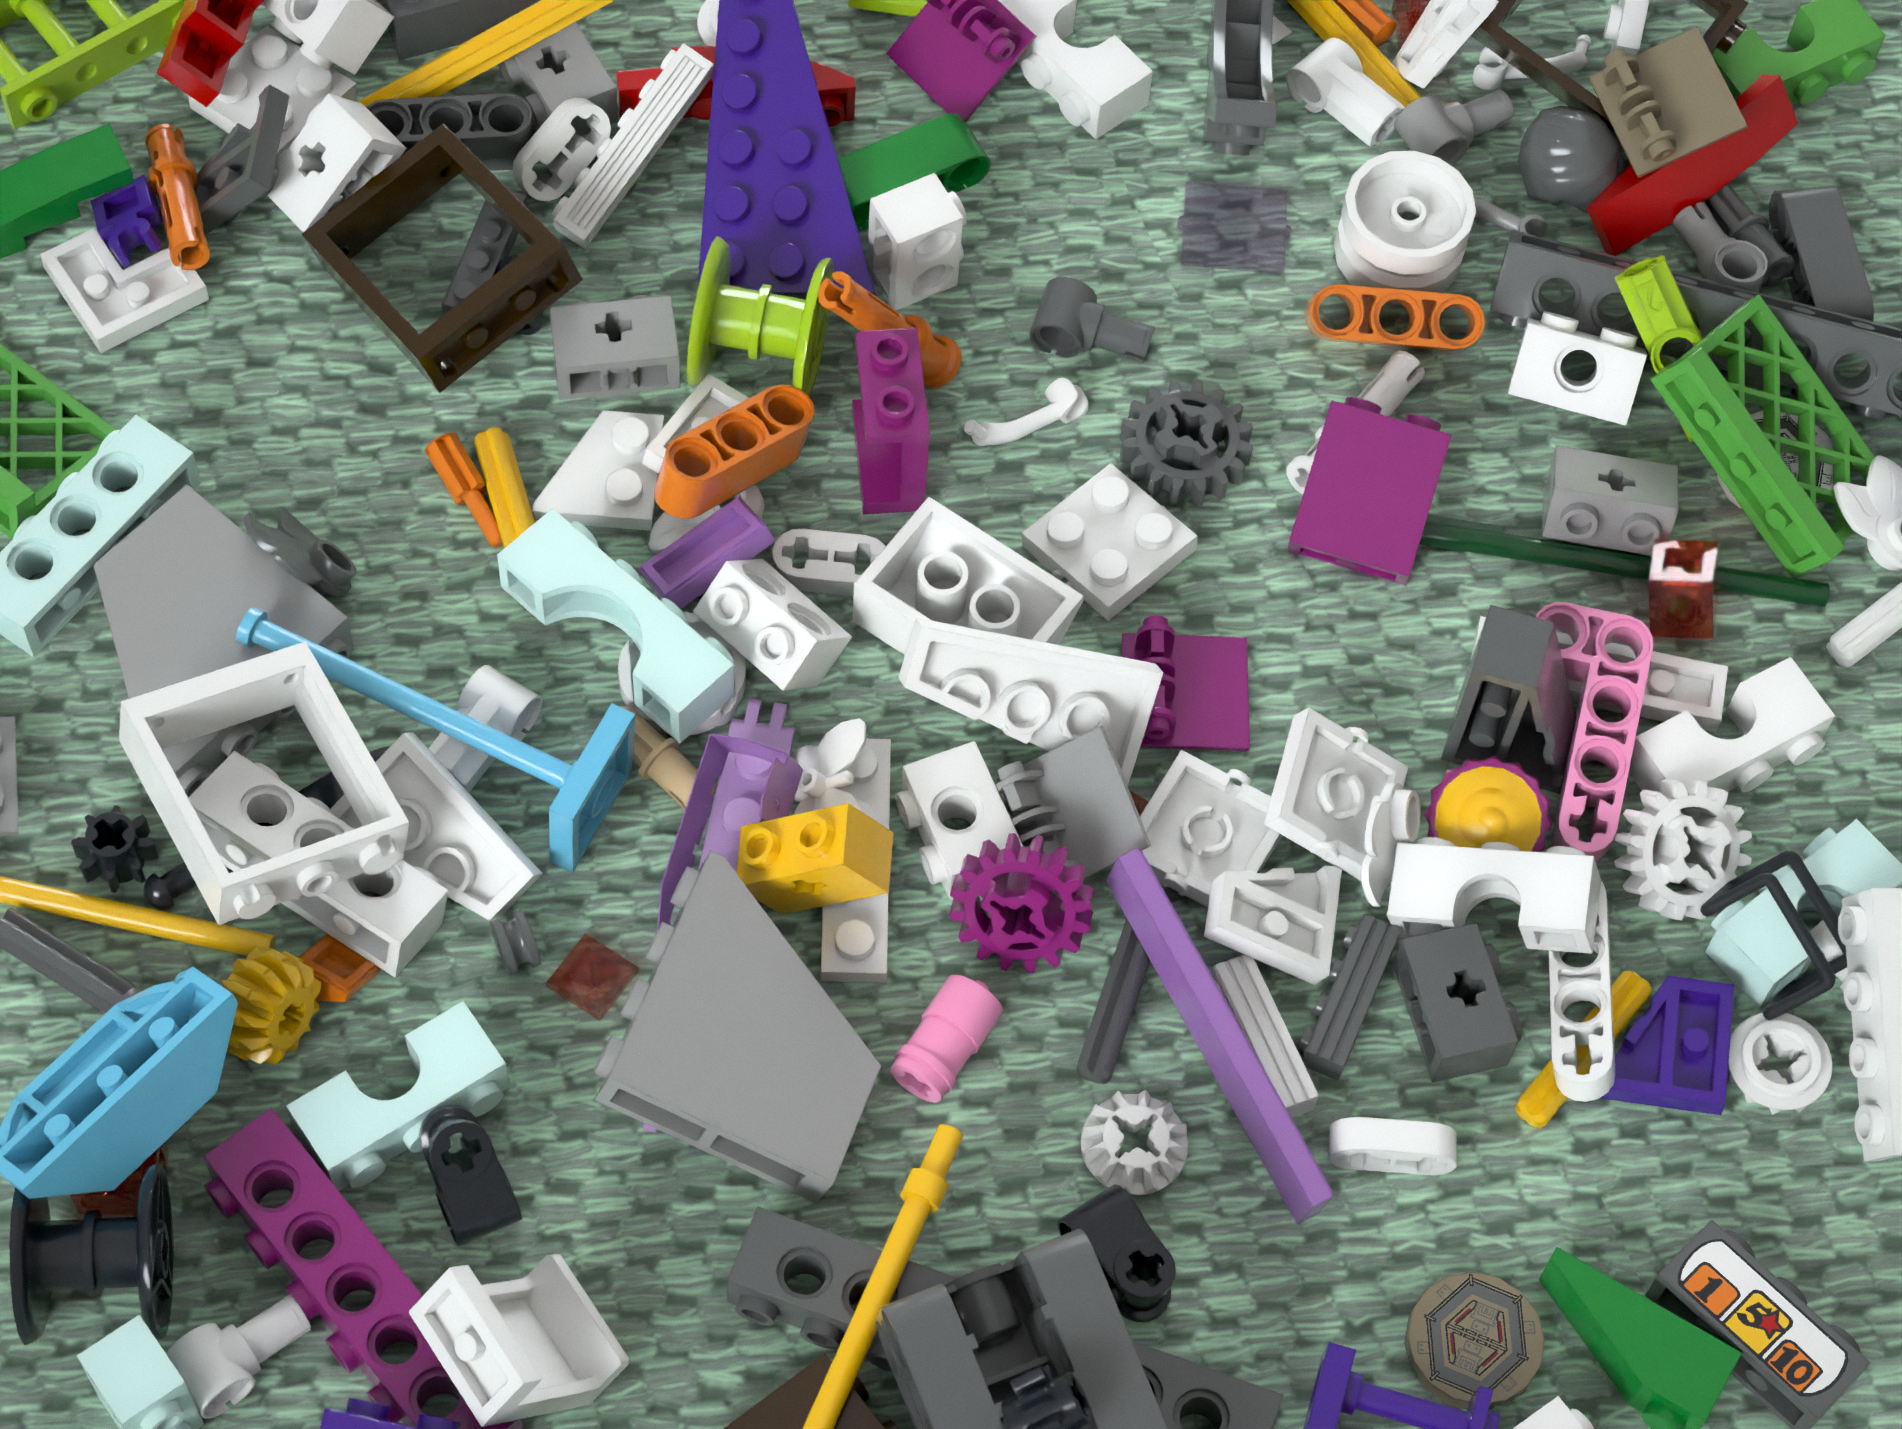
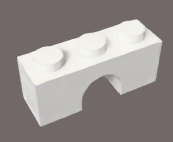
M999 0L1037 36L1016 61L1021 66L1025 78L1034 88L1038 90L1044 88L1059 103L1061 112L1069 123L1076 127L1081 125L1095 139H1098L1148 105L1153 71L1116 35L1090 48H1078L1062 41V39L1073 33L1077 0Z
M1789 657L1739 683L1726 712L1738 727L1742 737L1736 739L1714 737L1704 731L1691 713L1686 710L1636 736L1629 773L1642 791L1645 789L1661 793L1662 780L1669 779L1684 782L1686 778L1707 782V787L1724 789L1727 792L1736 787H1739L1742 792H1748L1764 783L1773 774L1774 767L1788 760L1795 766L1800 765L1819 753L1825 746L1823 737L1835 715L1794 660ZM1693 807L1680 809L1682 815L1687 814L1688 816L1698 817L1701 814Z
M1421 838L1417 841V844L1397 843L1387 917L1391 925L1402 928L1399 938L1405 939L1464 926L1469 912L1478 903L1490 898H1506L1520 905L1518 927L1527 949L1592 954L1601 878L1594 856H1588L1583 851L1572 847L1555 846L1548 848L1546 853L1520 851L1518 847L1503 842H1487L1481 848L1456 847L1452 842L1445 839Z

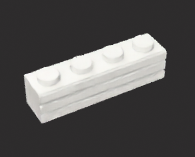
M1244 954L1214 965L1211 972L1213 979L1291 1118L1314 1110L1319 1095L1254 958Z

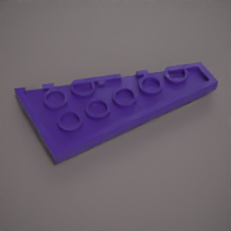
M719 0L698 286L710 246L716 236H718L730 248L729 285L760 291L763 284L772 285L771 293L806 300L808 288L818 263L822 259L832 258L834 261V272L842 271L848 274L856 283L877 297L826 113L817 88L813 67L802 35V28L794 0ZM835 280L833 281V283L836 284L838 287L844 288Z

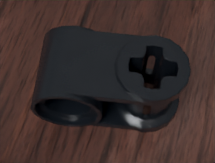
M452 1104L440 1106L431 1111L421 1123L419 1131L420 1146L436 1185L435 1194L448 1227L452 1226L450 1232L456 1245L461 1246L522 1220L518 1202L505 1171L497 1159L491 1139L474 1115L464 1107ZM456 1133H461L460 1145L462 1149L450 1154L448 1151L451 1148L449 1137Z
M1114 1184L1057 1221L1060 1236L1077 1229H1082L1087 1235L1120 1314L1124 1318L1134 1322H1149L1159 1318L1167 1310L1171 1300V1287L1176 1276L1175 1261L1171 1253L1146 1223L1140 1209L1126 1190ZM1135 1274L1140 1281L1133 1284L1130 1280L1131 1276ZM1153 1278L1155 1284L1153 1287H1150L1146 1281Z

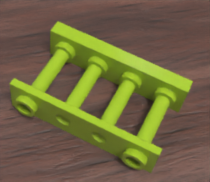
M0 0V29L20 18H28L58 55V57L28 72L0 38V75L7 83L0 88V94L10 125L14 130H17L31 121H42L48 118L58 106L166 48L185 0H158L159 2L131 17L126 14L116 0H85L109 29L80 45L46 5L53 0Z

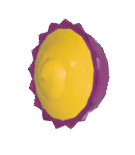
M1495 756L1482 761L1468 758L1460 768L1446 770L1442 783L1431 789V804L1424 813L1429 824L1427 837L1448 840L1456 847L1481 848L1487 842H1503L1518 847L1520 851L1542 852L1546 849L1545 835L1553 825L1547 813L1550 800L1540 791L1538 778L1526 774L1518 762L1504 763Z

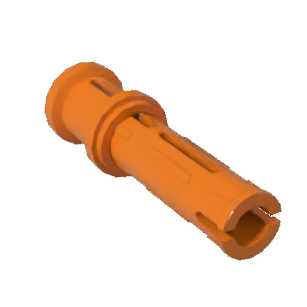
M842 271L832 273V277L844 288L838 287L827 277L823 280L818 291L819 303L822 307L840 316L859 331L903 328L918 329L925 387L930 389L940 388L948 384L955 377L961 365L962 355L960 347L954 340L944 335L936 336L933 334L929 323L917 315H901Z

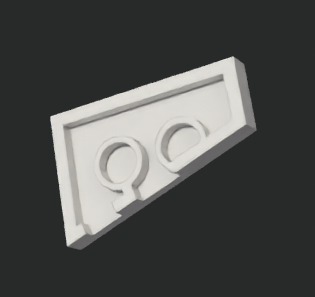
M414 732L403 733L375 762L409 821L402 860L412 867H421L432 873L441 886L448 889V898L490 921L502 916L543 874ZM344 794L330 810L334 816L354 829L362 827L360 820Z

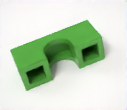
M1814 0L1799 7L1787 38V42L1795 52H1782L1770 47L1752 27L1741 34L1727 54L1717 48L1712 56L1734 100L1762 74L1781 76L1791 105L1798 101L1802 105H1806L1817 100L1828 88L1844 81L1848 84H1854L1868 76L1876 65L1875 60L1886 35L1857 0Z

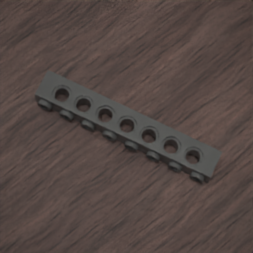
M1511 229L1490 307L1491 311L1501 313L1500 319L1503 322L1525 328L1528 317L1541 321L1544 311L1578 320L1576 330L1600 337L1602 328L1605 327L1638 337L1636 347L1646 349L1630 311L1621 317H1610L1604 314L1598 305L1604 296L1610 293H1621L1615 281V276L1624 272L1629 266L1638 263V261ZM1671 270L1694 323L1701 332L1702 339L1746 301L1760 294L1789 337L1800 339L1809 346L1804 358L1834 399L1851 403V410L1867 417L1884 419L1887 412L1902 416V391L1893 386L1896 376L1902 372L1901 328ZM1562 278L1573 286L1574 293L1566 301L1552 302L1543 296L1540 288L1549 279ZM1749 318L1744 322L1745 327L1750 332L1748 339L1745 341V347L1763 351V337ZM1672 338L1664 343L1660 354L1674 357L1675 361H1677L1693 347V344L1686 338ZM1646 349L1647 358H1650V355ZM1711 352L1708 353L1717 369L1728 371V357ZM1855 353L1867 359L1866 368L1854 377L1841 376L1834 370L1837 360L1846 354ZM1745 362V385L1763 388L1762 366ZM1780 372V385L1791 387L1792 395L1798 397V386L1792 377L1787 373Z
M757 1206L727 1279V1302L736 1305V1312L751 1322L771 1326L775 1320H779L801 1328V1336L815 1345L827 1349H838L854 1315L851 1305L862 1297L882 1251ZM908 1260L890 1303L940 1283L945 1286L957 1279V1277ZM810 1274L821 1281L822 1287L815 1293L801 1295L790 1290L786 1283L796 1275ZM877 1331L867 1352L866 1359L873 1365L892 1372ZM1132 1341L1168 1429H1183L1180 1419L1190 1414L1206 1417L1215 1429L1273 1428L1283 1394Z

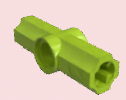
M1664 255L1647 258L1629 266L1624 272L1615 276V281L1650 355L1652 367L1656 373L1675 362L1664 358L1660 354V350L1665 342L1672 338L1680 337L1686 338L1695 346L1702 340L1701 332L1694 323ZM1681 424L1688 441H1694L1689 435V433L1686 431L1684 426Z

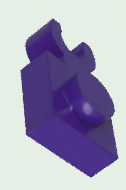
M145 175L134 179V183L114 189L91 200L97 231L122 266L125 267L131 264L129 255L134 248L141 244H147L152 253L160 249L161 241L153 228L162 224L163 220L156 193L153 192Z

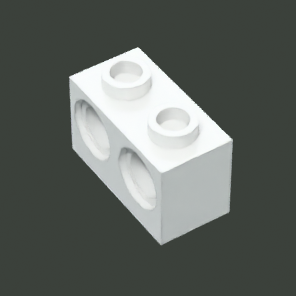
M935 173L870 199L867 264L873 278L891 307L896 311L958 285L959 262L964 258L961 238L962 226H965L967 223L966 212L958 195L953 191L947 193Z
M764 559L726 561L693 610L696 615L783 691L815 687L820 684L852 638L848 632Z

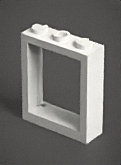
M306 641L121 701L119 741L218 925L238 918L253 919L269 911L274 905L302 895L306 897L320 895L338 882L363 873L368 875L381 873L392 867L397 861L403 859L409 821ZM294 705L360 820L362 827L229 873L162 749Z

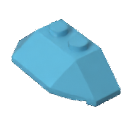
M191 967L178 973L175 981L154 985L115 1004L12 1100L0 1126V1176L29 1199L115 1190L217 1093L238 1005L234 995L196 968Z

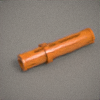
M159 124L151 128L145 136V144L152 164L148 170L149 184L153 192L159 196L164 228L169 242L170 259L173 265L177 267L182 263V270H195L204 266L210 258V249L204 234L199 204L194 190L197 184V172L193 162L187 158L184 135L181 129L177 127L173 132L172 124Z

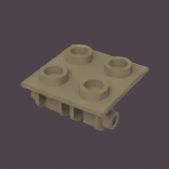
M1697 26L1636 55H1628L1625 49H1617L1604 58L1606 65L1604 70L1589 76V81L1638 178L1748 128Z

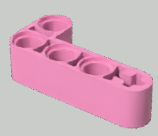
M1554 602L1544 606L1536 614V617L1553 622L1555 629H1560L1571 637L1573 645L1566 649H1560L1567 679L1580 681L1583 684L1552 831V846H1566L1579 849L1588 856H1594L1597 864L1605 857L1618 828L1653 652V637L1649 628L1641 620L1634 617L1567 602ZM1612 642L1626 644L1633 650L1636 659L1628 663L1615 661L1607 654L1605 645ZM1600 701H1610L1622 710L1624 719L1616 723L1601 720L1595 714L1593 704ZM1589 760L1604 763L1612 774V780L1605 783L1590 781L1583 775L1580 765ZM1585 807H1596L1592 814L1589 833L1593 836L1591 841L1583 842L1578 840L1579 830L1576 827Z

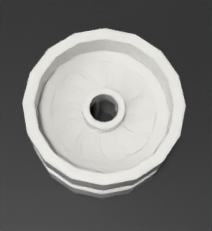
M1389 151L1367 160L1352 175L1345 195L1341 219L1334 241L1337 266L1350 285L1444 293L1457 279L1476 215L1473 190L1457 169L1439 157L1422 152ZM1394 301L1386 302L1392 305H1401Z

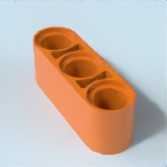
M1343 284L1329 285L1314 293L1308 300L1304 312L1305 323L1310 332L1320 339L1334 342L1440 351L1460 350L1474 344L1482 335L1485 326L1484 313L1480 305L1471 297L1461 294ZM1326 297H1338L1348 306L1349 319L1342 329H1330L1319 318V307ZM1394 301L1400 303L1408 312L1409 322L1407 328L1400 335L1386 332L1379 322L1380 310L1386 302ZM1453 306L1459 308L1468 319L1467 332L1459 340L1446 337L1440 329V315L1446 307Z
M776 385L767 388L675 438L668 444L654 488L655 501L659 507L667 514L677 518H693L792 464L799 458L815 412L812 400L799 388L790 385Z

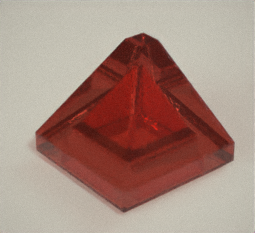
M585 933L548 979L546 987L601 1021L639 972V967Z

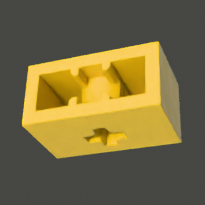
M849 803L741 826L736 874L756 900L782 914L888 894L894 832Z

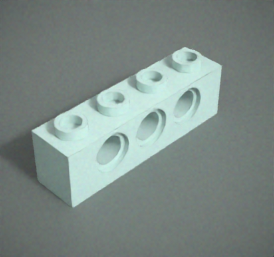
M135 415L121 430L111 432L103 440L98 453L80 472H74L64 479L57 490L56 496L37 515H32L25 519L16 530L13 540L0 552V634L32 657H35L100 589L93 564L186 484L193 490H196L201 484L194 453L138 415ZM121 487H132L124 492H114ZM82 529H91L89 532L83 535L72 536V534L76 531ZM37 573H48L43 578L28 580Z

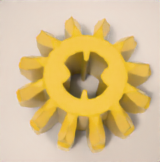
M255 947L248 954L246 960L237 958L227 980H220L222 987L231 992L238 1001L228 1043V1052L245 1061L250 1059L258 1064L267 1062L274 1065L283 1059L286 1052L294 1053L298 1049L299 1039L303 1033L311 1031L309 1027L311 1017L320 1009V1005L315 999L320 993L321 982L314 977L313 968L303 964L304 961L301 958L287 951L281 953L273 948L265 950Z

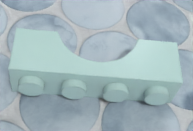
M552 508L497 554L501 587L544 625L567 618L591 617L614 624L632 638L641 653L633 671L634 704L678 743L683 742L734 696V661L728 650L712 637L704 639L688 624L686 616L674 602L667 598L659 600L643 586L638 573L626 561L622 559L612 560L599 548L593 534L582 523L578 521L570 523Z

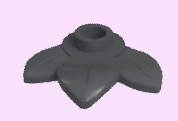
M282 508L278 513V529L259 522L250 512L244 517L246 530L254 543L263 550L273 554L274 560L289 574L306 582L323 597H327L329 594L336 597H344L351 589L350 580L357 573L356 567L350 558L334 544L316 537L285 508Z

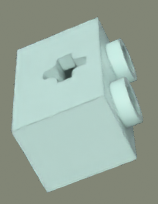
M140 1315L77 1355L97 1396L119 1429H198L204 1425L185 1381Z

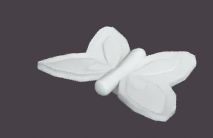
M860 718L841 722L825 734L818 746L805 745L793 752L791 758L803 768L794 798L800 803L793 815L846 803L863 812L852 793L839 789L853 784L854 776L846 769L855 763L866 743V723Z

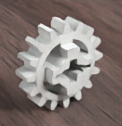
M1686 778L1684 782L1669 779L1662 780L1661 793L1645 789L1640 792L1641 802L1644 806L1642 811L1626 809L1623 813L1627 821L1632 824L1630 833L1622 832L1615 835V841L1627 846V855L1615 860V867L1631 871L1632 875L1622 887L1625 892L1641 895L1638 905L1641 908L1660 912V916L1682 921L1684 915L1691 918L1704 919L1706 916L1701 913V906L1726 883L1738 877L1734 874L1737 866L1751 865L1752 858L1740 853V844L1751 839L1752 833L1748 830L1736 828L1735 823L1740 820L1744 811L1742 807L1725 804L1728 792L1724 789L1707 787V782ZM1693 807L1701 814L1698 817L1682 815L1680 809ZM1669 882L1685 883L1687 889L1672 891L1666 885Z

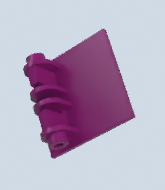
M926 0V5L886 54L948 114H959L967 122L1037 36L999 0Z
M1157 615L1145 618L1143 626L1138 629L1137 633H1122V657L1155 663L1163 672L1140 748L1250 750L1247 637L1175 635L1174 629L1168 626V619Z

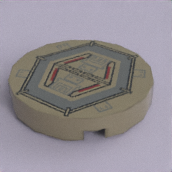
M1468 1272L1446 1276L1424 1291L1409 1315L1404 1344L1408 1360L1409 1358L1411 1359L1412 1366L1417 1372L1416 1377L1426 1391L1449 1406L1467 1410L1469 1400L1478 1387H1487L1493 1389L1489 1409H1493L1496 1405L1505 1404L1509 1400L1511 1402L1525 1392L1541 1366L1545 1338L1538 1313L1521 1291L1499 1277Z

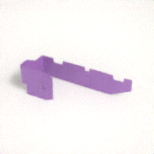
M713 733L709 735L662 879L657 930L662 922L671 925L669 921L675 904L670 903V900L686 867L692 868L695 859L693 854L695 843L697 845L700 844L714 800L711 791L717 774L722 775L728 753L754 756L772 763L761 797L759 817L763 821L786 817L790 814L803 768L787 753L743 738Z

